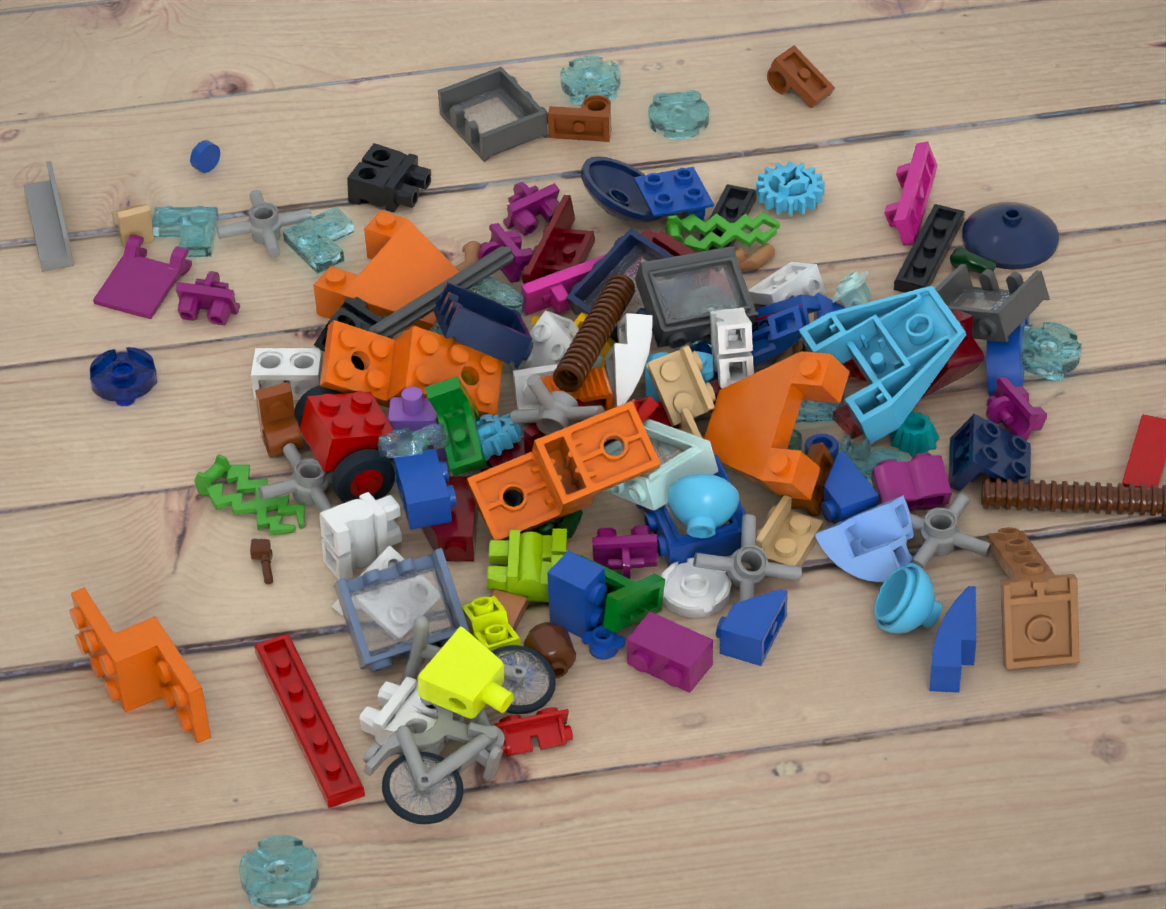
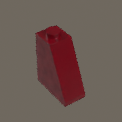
M449 476V482H446L447 486L453 485L456 496V506L451 507L452 522L421 528L433 551L442 548L446 561L475 560L479 510L466 483V479L471 476Z

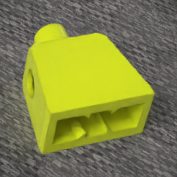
M461 626L417 676L418 696L469 719L475 718L486 704L500 713H504L514 698V693L502 687L504 682L503 662Z

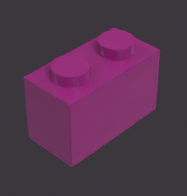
M651 611L626 639L628 665L640 672H646L659 678L670 686L678 687L689 693L713 665V639Z

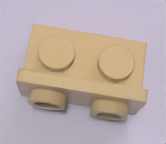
M689 345L646 363L672 427L682 423L681 409L689 408L693 418L706 414L715 408L713 404L716 401L714 390L709 382H704L700 370H703L701 359L696 351H691Z
M784 495L777 506L773 505L771 507L764 527L756 530L755 546L760 547L766 553L768 562L802 566L817 542L814 534L823 530L824 521L792 511V497Z

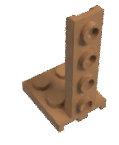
M1006 527L999 529L998 533L988 534V543L992 544L991 552L1010 579L1000 581L1003 665L1006 670L1080 663L1077 577L1074 574L1055 576L1023 530L1019 531L1017 528Z

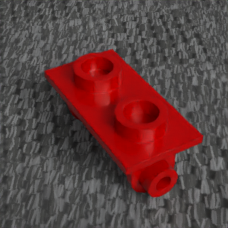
M550 707L539 710L535 716L521 718V715H510L503 717L499 720V723L494 724L504 733L505 740L502 754L510 757L533 752L531 742L533 737H537L540 750L566 745V741L573 740L571 726H563L567 724L569 710L558 711V708Z

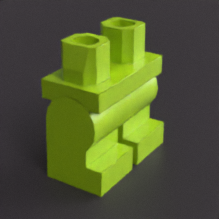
M553 529L552 535H541L537 532H525L520 535V530H510L509 541L490 540L489 564H505L508 566H488L487 590L507 591L508 593L528 597V601L549 602L547 573L567 552V529Z

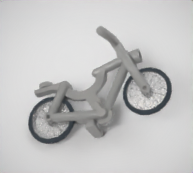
M423 615L417 616L414 620V637L400 684H402L406 677L417 680L424 658L432 660L441 649L440 647L427 644L429 621ZM519 645L503 646L491 651L504 664V682L502 687L514 693L513 701L505 712L528 714L541 709L550 701L555 691L556 678L552 666L545 657L531 648ZM420 698L424 705L432 704L437 709V721L434 726L426 732L419 734L411 732L409 727L405 725L400 726L383 746L374 742L363 758V761L366 763L364 773L371 776L386 758L399 754L400 757L394 760L384 773L382 780L384 799L389 808L402 819L416 824H434L449 818L461 804L463 782L460 773L477 761L485 767L483 778L488 782L494 778L502 757L505 737L500 728L491 725L484 708L475 718H472L473 722L466 724L453 720L452 711ZM445 737L464 742L461 748L447 758L430 752H420L435 746Z

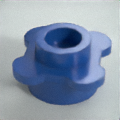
M603 623L593 631H586L582 634V642L589 645L590 654L597 659H610L617 654L618 649L623 648L625 645V638L618 636L616 632L614 633L604 628Z

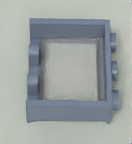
M442 548L436 549L430 555L418 559L408 558L402 560L397 565L386 569L367 571L357 578L345 581V578L337 580L333 585L360 663V669L370 666L372 672L392 666L391 659L405 655L408 661L414 637V620L417 616L423 615L429 621L427 644L430 645L440 644L442 648L460 626L469 632Z

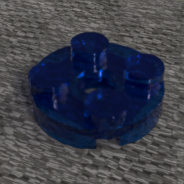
M126 347L127 352L116 354V350L112 349L96 357L89 369L92 391L105 400L116 401V404L119 406H129L137 398L148 393L157 384L158 378L154 360L144 350Z

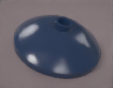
M591 157L585 161L580 171L584 187L594 201L609 215L635 222H651L663 217H653L634 181V177L645 174L624 162L608 157Z
M999 202L987 205L975 211L967 218L963 225L962 241L969 252L995 262L996 268L1026 269L1047 261L1055 253L1058 247L1059 232L1053 220L1039 209L1023 203Z

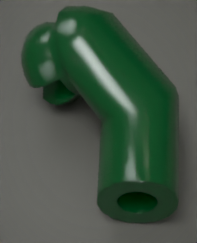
M964 247L956 248L950 255V262L955 269L960 264H966L968 271L982 274L986 269L994 272L996 267L995 262L971 253Z
M582 509L562 517L558 523L554 524L552 520L546 522V524L537 527V533L552 535L553 529H567V539L571 538L582 518Z

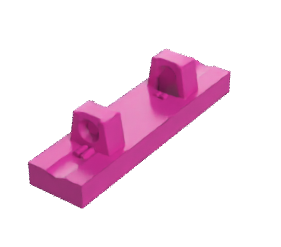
M928 141L916 143L911 163L898 166L896 176L901 188H903L899 202L886 205L884 212L889 226L896 227L900 232V238L904 246L914 244L918 237L938 167Z
M605 255L521 285V308L526 316L549 307H553L558 314L569 311V303L566 297L570 294L572 287L581 282L591 271L593 265ZM643 256L624 274L629 278L636 276Z

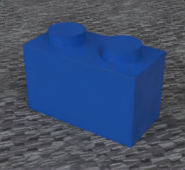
M436 449L394 456L396 482L410 530L452 522L451 507L456 506V496L453 485H446V482H449L447 465L445 461L439 462Z
M568 550L547 573L550 622L562 626L568 632L582 638L584 632L593 631L604 623L607 592L605 567Z

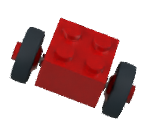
M318 385L304 393L295 406L294 416L301 433L323 471H334L332 485L338 498L343 503L359 499L360 495L367 492L375 500L385 497L395 482L394 467L389 459L396 433L371 391L342 393Z

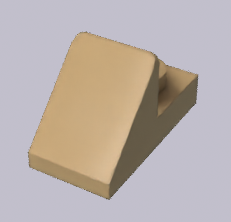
M140 204L111 212L114 224L118 225L124 248L132 234L143 237L144 242L142 244L154 241L149 204Z

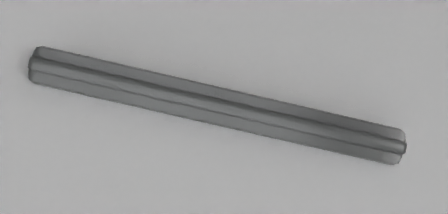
M509 246L497 248L371 326L368 331L392 338L433 312L447 281L465 289H470L513 262L514 255L512 254V249Z

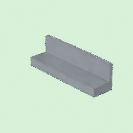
M51 161L46 162L50 180L24 185L42 272L74 266Z

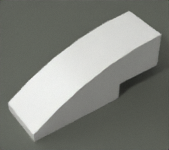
M626 313L617 326L618 343H614L605 356L606 375L613 394L614 408L627 402L643 374L652 338V315Z

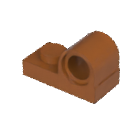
M795 45L776 57L767 72L768 83L774 91L785 94L793 88L811 108L830 96L835 89Z
M591 95L583 100L581 108L550 106L548 111L549 138L610 142L612 129L611 101L603 95Z
M289 382L255 390L261 438L268 456L271 458L284 454L283 448L289 443L295 444L298 450H302L304 448L298 422L294 416L293 393Z

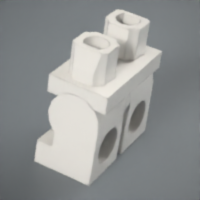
M744 308L710 311L713 370L718 372L720 388H725L754 374L753 355L750 352L753 351L752 322L745 314Z
M367 492L360 495L359 499L348 501L319 513L321 536L323 537L321 539L323 562L338 580L345 578L346 581L353 578L352 569L370 566L389 545L393 546L402 542L400 528L393 520L401 516L400 506L391 495L375 500Z
M406 677L401 685L386 681L378 693L379 705L384 706L383 709L379 710L369 706L363 710L359 717L361 730L374 735L376 742L383 746L400 726L405 725L409 727L411 732L415 734L429 730L437 721V709L432 704L424 705L418 696L417 680ZM453 712V720L458 722L464 721V716ZM445 737L435 746L420 752H430L439 755L445 747L444 742L448 743L450 739ZM423 761L426 769H429L432 762Z

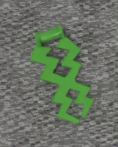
M764 212L753 220L744 214L735 223H729L717 213L706 222L699 219L693 213L682 220L675 215L668 216L665 225L668 235L696 252L708 251L712 245L717 248H723L734 239L739 240L748 247H751L755 241L764 245L777 234V229L780 228V223ZM764 223L772 227V229L762 233L758 227ZM717 228L724 232V234L719 237L712 231ZM747 228L752 232L750 234H747L744 232V230ZM695 229L704 235L705 238L699 241L690 234ZM682 230L689 234L685 240L681 236Z
M218 454L214 464L205 473H197L194 482L198 493L203 496L208 495L216 510L232 506L233 515L256 513L257 529L270 527V535L294 533L296 531L295 525L281 524L283 516L296 515L299 528H304L305 504L288 505L290 495L261 500L258 487L268 485V478L249 480L250 465H230L226 457ZM220 477L227 478V483L237 481V493L222 495L223 483L212 484ZM255 492V500L242 503L243 493ZM278 510V516L267 517V511Z

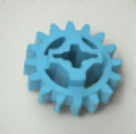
M788 161L787 166L775 163V169L766 167L765 174L758 175L756 195L758 196L759 203H765L766 210L776 208V214L778 215L782 212H787L789 216H792L794 211H798L803 215L805 214V208L815 210L816 203H822L825 182L822 181V174H815L814 167L804 169V163L793 165L792 161Z
M487 414L481 416L479 421H476L486 461L492 455H502L504 449H512L513 443L520 442V437L524 435L520 424H514L510 414L502 417L499 414L495 416Z

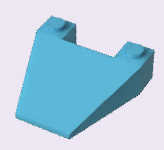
M933 285L830 312L799 329L807 352L832 354L841 364L853 359L870 384L845 399L854 423L869 445L900 428L966 336L965 330Z

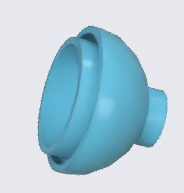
M687 475L671 484L668 488L669 507L675 517L687 525V533L696 538L714 536L716 527L724 524L732 517L739 503L738 490L724 478L715 475Z
M909 563L894 570L885 580L876 598L874 614L877 626L880 629L893 634L907 633L920 626L931 628L941 614L942 604L935 600L934 586L928 573L920 566Z

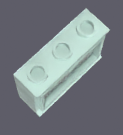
M647 418L643 422V426L661 462L660 468L605 491L655 511L668 503V488L680 478L692 474L713 475L718 472L711 442ZM614 440L604 446V450L609 455L617 456L623 452V445L620 441Z

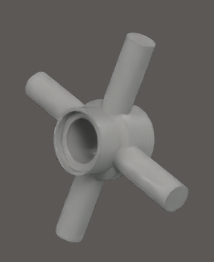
M254 190L249 195L252 207L249 210L250 218L247 221L217 226L219 239L252 233L254 242L265 245L268 256L276 258L280 255L277 241L281 236V227L313 221L310 208L278 214L277 207L272 203L264 202L261 191Z
M532 375L527 379L526 383L541 403L539 409L513 410L511 412V420L514 424L536 423L538 429L543 434L549 435L573 425L575 421L586 420L605 411L601 405L578 407L577 401L571 395L561 391L550 393L540 377Z
M289 443L285 445L283 452L294 469L291 479L258 487L260 499L266 500L293 493V497L297 502L305 505L315 504L319 512L333 508L324 492L328 484L332 483L334 471L324 472L317 459H303L295 444Z
M957 494L947 509L935 508L930 510L925 515V519L910 513L913 530L919 531L923 539V545L910 563H914L924 569L932 555H948L954 550L955 545L988 557L992 548L991 543L959 532L957 519L969 503V498L965 494Z
M751 514L742 516L741 549L735 551L731 557L695 553L693 560L694 567L727 571L731 582L740 588L739 602L754 598V585L761 582L765 576L799 581L802 575L801 566L768 562L766 553L760 547L755 546L756 516ZM741 562L750 564L754 571L746 570Z

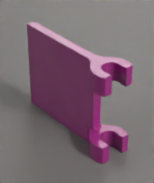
M133 234L130 235L122 258L94 297V304L152 319L179 276L190 270L192 261L185 259L189 254V249L176 246L168 264L145 258L147 249L140 247L144 242V238Z

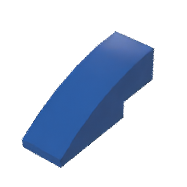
M968 586L959 595L945 614L938 629L933 646L929 691L959 693L962 665H974L976 650V586Z

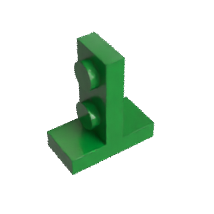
M457 376L425 387L427 398L437 413L449 469L453 476L486 466L476 421L480 420L479 411L459 377Z
M605 567L607 592L604 628L615 633L643 620L650 611L655 614L662 611L665 578L654 573L635 582Z

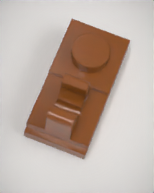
M823 442L811 444L807 456L820 467L811 500L791 499V509L806 507L809 514H813V516L820 515L822 511L821 503L824 502V486L835 462Z

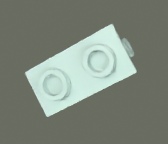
M868 270L860 275L857 271H854L840 280L841 284L836 287L837 292L832 302L834 303L841 299L846 308L867 303L871 297V290L865 282L869 274Z

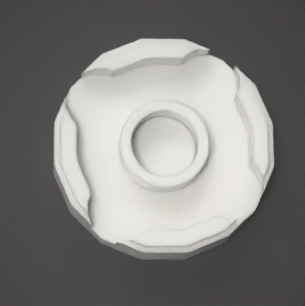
M688 558L686 563L679 565L678 561L671 564L661 576L665 578L663 604L669 611L682 617L695 619L709 617L718 613L728 604L731 596V580L726 575V571L694 567V558Z

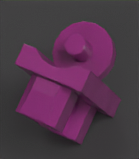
M524 182L515 184L513 188L514 195L508 198L510 203L507 205L508 217L503 220V223L507 229L515 226L526 236L538 228L539 221L536 219V216L541 214L546 222L550 223L554 208L559 205L557 198L560 189L555 183L541 190L536 185L529 188Z
M499 223L490 224L491 239L489 243L484 242L481 244L478 260L501 246H509L512 249L514 260L500 270L510 283L519 282L521 272L529 264L533 256V250L531 248L521 249L522 239L517 230L504 231Z
M209 271L206 279L197 278L195 284L177 283L175 291L179 297L178 313L182 319L197 320L200 309L208 310L207 318L209 322L225 326L230 314H238L240 304L235 301L234 290L229 289L228 283L220 282L218 272Z
M998 377L996 391L987 400L986 417L995 424L1003 423L1010 433L1018 435L1027 441L1031 431L1042 429L1047 419V413L1041 407L1031 406L1029 403V393L1023 386L1015 387L1007 377Z
M647 525L635 526L631 529V535L617 536L616 530L612 527L599 528L597 536L592 537L593 561L611 570L622 569L623 576L629 579L630 569L658 566L657 534H651L650 528Z

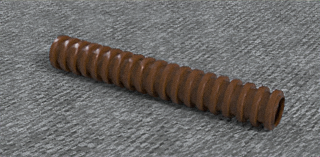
M616 274L608 280L573 341L570 343L553 373V381L560 390L575 392L581 388L623 312L634 296L635 284L628 276Z
M984 478V481H982L981 505H983L984 509L994 506V509L997 510L1000 509V506H1005L1006 510H1011V507H1016L1017 510L1027 507L1028 511H1033V508H1038L1039 511L1049 508L1050 512H1055L1056 509H1061V512L1072 509L1073 513H1077L1078 509L1083 510V513H1089V510H1094L1095 514H1099L1100 510H1104L1106 514L1116 511L1118 515H1122L1123 511H1127L1128 515L1138 512L1140 516H1144L1145 512H1150V516H1156V513H1161V516L1166 517V485H1163L1162 488H1157V485H1151V488H1146L1145 484H1140V487H1135L1134 484L1124 487L1123 483H1118L1117 487H1115L1112 483L1101 486L1100 482H1096L1095 486H1091L1090 482H1084V485H1079L1078 481H1074L1073 485H1068L1067 481L1057 484L1056 481L1051 480L1050 484H1046L1045 480H1040L1039 483H1034V480L1023 483V479H1018L1017 482H1012V479L1001 482L1000 478H996L994 482L990 481V478Z

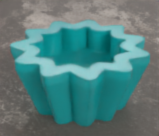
M910 412L900 428L889 434L892 439L891 446L899 448V454L908 453L911 457L921 453H928V450H935L937 448L936 441L939 440L938 433L929 416H923L921 412L916 414Z

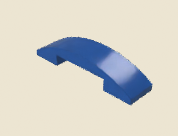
M1003 303L995 304L992 310H997ZM1029 316L1008 336V342L987 340L986 367L989 397L993 396L996 391L998 377H1007L1015 387L1023 386L1025 369L1022 363L1024 327L1029 325Z
M799 305L767 316L769 326L752 332L753 351L750 352L753 355L754 367L781 354L801 338L799 329L804 327V322ZM699 342L690 346L692 352L699 351L712 354V348L709 347L707 342ZM713 370V378H718V372Z

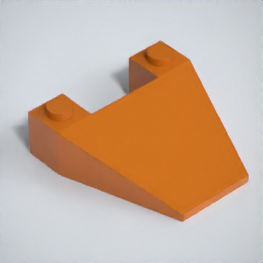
M380 210L364 228L367 258L372 260L359 275L330 266L313 285L317 315L331 319L347 297L351 299L359 297L367 303L368 310L374 314L389 316L460 271L409 219ZM475 286L468 289L478 294V290L475 288ZM434 311L405 329L408 330L412 326H416L431 332L442 333Z
M802 351L719 390L704 439L711 442L714 456H719L725 468L780 497L787 495L795 499L811 500L820 467L802 451L787 449L802 400L840 403L850 371L832 354Z

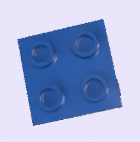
M694 167L634 177V181L653 217L686 212V217L693 213L703 221L705 209L714 207V203Z

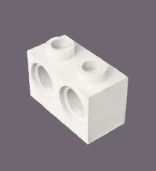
M255 348L251 371L254 400H256L255 390L289 382L292 389L293 400H299L308 390L320 385L323 366L322 350L319 348Z

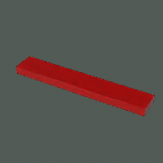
M289 633L254 644L255 654L328 808L364 797V787Z

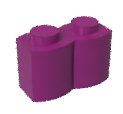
M921 453L914 456L908 462L887 459L873 467L871 481L873 488L879 494L878 505L903 495L909 512L938 508L950 502L952 492L943 459L940 455L932 456L930 453Z

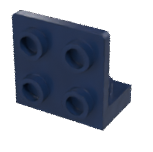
M973 414L950 437L948 481L951 488L960 492L969 482H974L981 472L993 479L1000 478L1001 482H1006L1007 479H1012V482L1023 479V483H1028L1030 480L1031 445L1022 437L1014 435L997 426L994 422L976 414Z

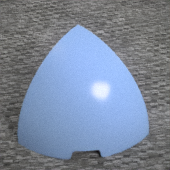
M904 495L851 516L814 534L823 551L837 566L863 580L885 582L894 570L909 564L913 559L906 546L907 540L912 538L914 533Z

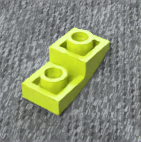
M495 596L479 597L471 603L461 606L471 634L490 651L508 645L522 646L520 637L508 623L505 608Z

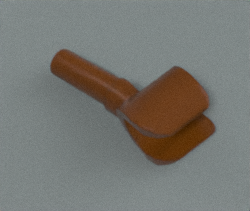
M252 539L250 546L251 559L261 560L265 584L273 583L271 570L273 553L270 548V540Z

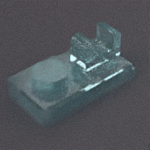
M845 434L840 444L839 453L845 451L864 477L871 480L873 467H876L881 461L887 459L909 461L910 453L879 446H870V440L866 438L863 439L862 444L850 442L851 435Z

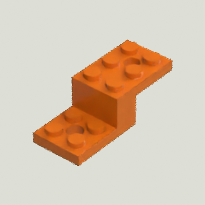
M334 320L328 325L320 387L342 393L371 391L378 405L389 408L390 399L402 397V391L408 387L421 389L423 397H427L425 387L458 376L477 406L481 418V416L487 414L497 415L503 361L456 342L453 338H444L441 334L416 326H412L394 340ZM352 356H357L363 361L364 370L355 368L351 361ZM461 371H466L471 375L473 379L472 386L465 383L461 377Z
M630 401L534 440L532 452L468 477L466 483L491 539L508 540L510 530H520V534H523L546 524L548 521H554L592 505L595 494L658 469L661 466V462L633 402ZM609 439H616L623 445V452L617 456L609 455L604 450V443ZM509 490H516L521 493L523 502L516 507L509 506L503 500L504 493Z
M85 587L71 592L74 608L70 609L69 612L75 627L79 630V633L75 634L77 645L83 655L87 653L90 655V664L96 677H104V685L111 701L118 700L125 713L162 697L168 708L174 706L176 709V717L183 732L190 731L197 743L211 738L202 686L157 618L154 616L114 633Z

